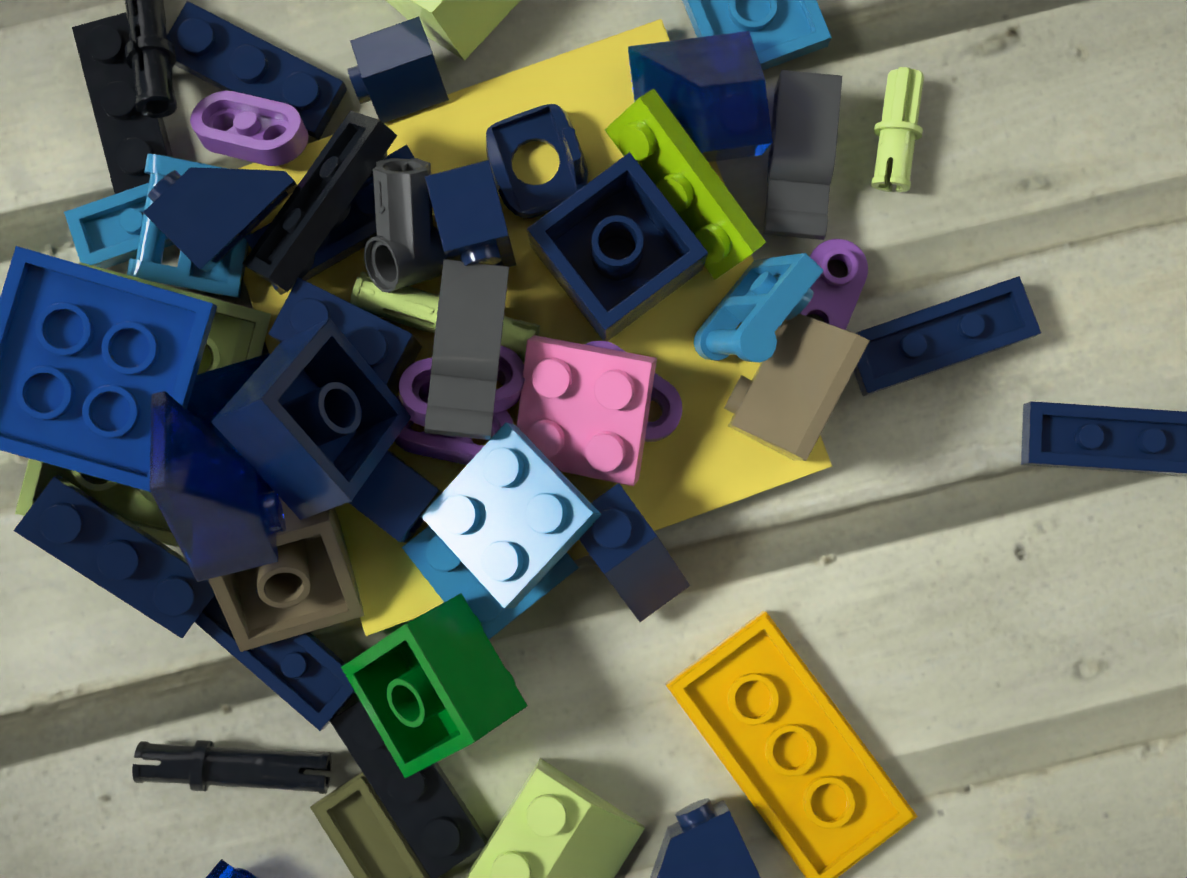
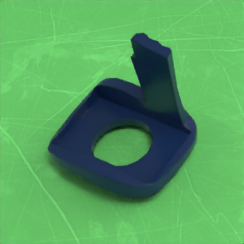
M556 104L542 105L496 122L487 129L486 152L496 188L504 204L516 216L526 219L548 213L588 183L589 173L575 134V129L571 124L568 114ZM540 141L547 143L555 149L559 156L560 164L557 173L550 181L544 184H526L518 179L513 172L512 161L514 154L522 145L528 142Z

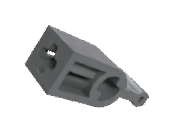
M781 70L774 89L763 234L824 240L826 237L829 192L836 157L843 76Z
M444 259L425 418V433L485 440L491 439L509 267L479 263L464 266L462 261Z

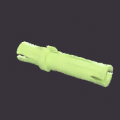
M367 272L360 273V277H357L352 290L351 304L390 321L429 333H435L439 295L410 286L392 292H382L374 285ZM504 316L501 346L511 349L521 358L522 362H525L527 339L534 335L539 336L540 325Z

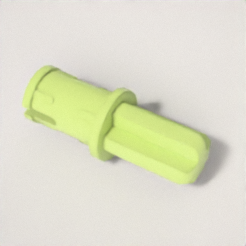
M899 67L898 69L891 70L888 74L882 121L875 124L874 134L879 136L874 177L871 182V186L875 189L891 192L892 184H895L897 192L910 190L915 140L922 138L923 128L918 125L924 75L919 70Z

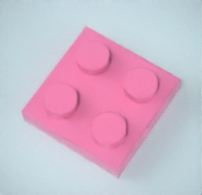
M534 335L527 339L523 370L525 381L520 395L517 427L560 471L634 486L640 476L657 358Z

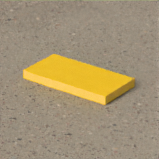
M762 611L665 684L806 878H838L918 817L766 611Z

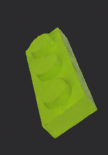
M655 89L639 97L605 129L623 156L629 152L632 154L707 250L708 255L704 266L714 280L767 243Z

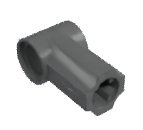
M418 158L385 159L376 162V167L373 168L377 236L367 241L364 248V261L370 279L382 292L396 291L437 278L442 275L444 259L448 260L443 250L439 231L433 226L432 203L425 176L431 175V164Z

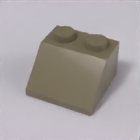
M798 314L790 320L785 319L775 331L777 345L774 354L768 360L761 362L752 380L743 375L740 376L724 409L734 413L728 427L792 460L807 461L870 340L853 332Z
M273 490L198 510V558L240 652L364 616L362 602L335 507L300 520Z

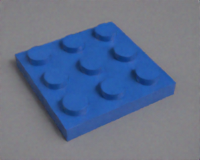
M16 246L0 296V450L152 493H162L217 306L207 301Z

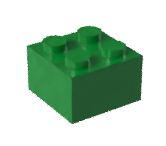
M462 593L404 624L341 667L404 778L476 742L528 706L519 692L513 676L505 668L486 636L480 620L472 612Z

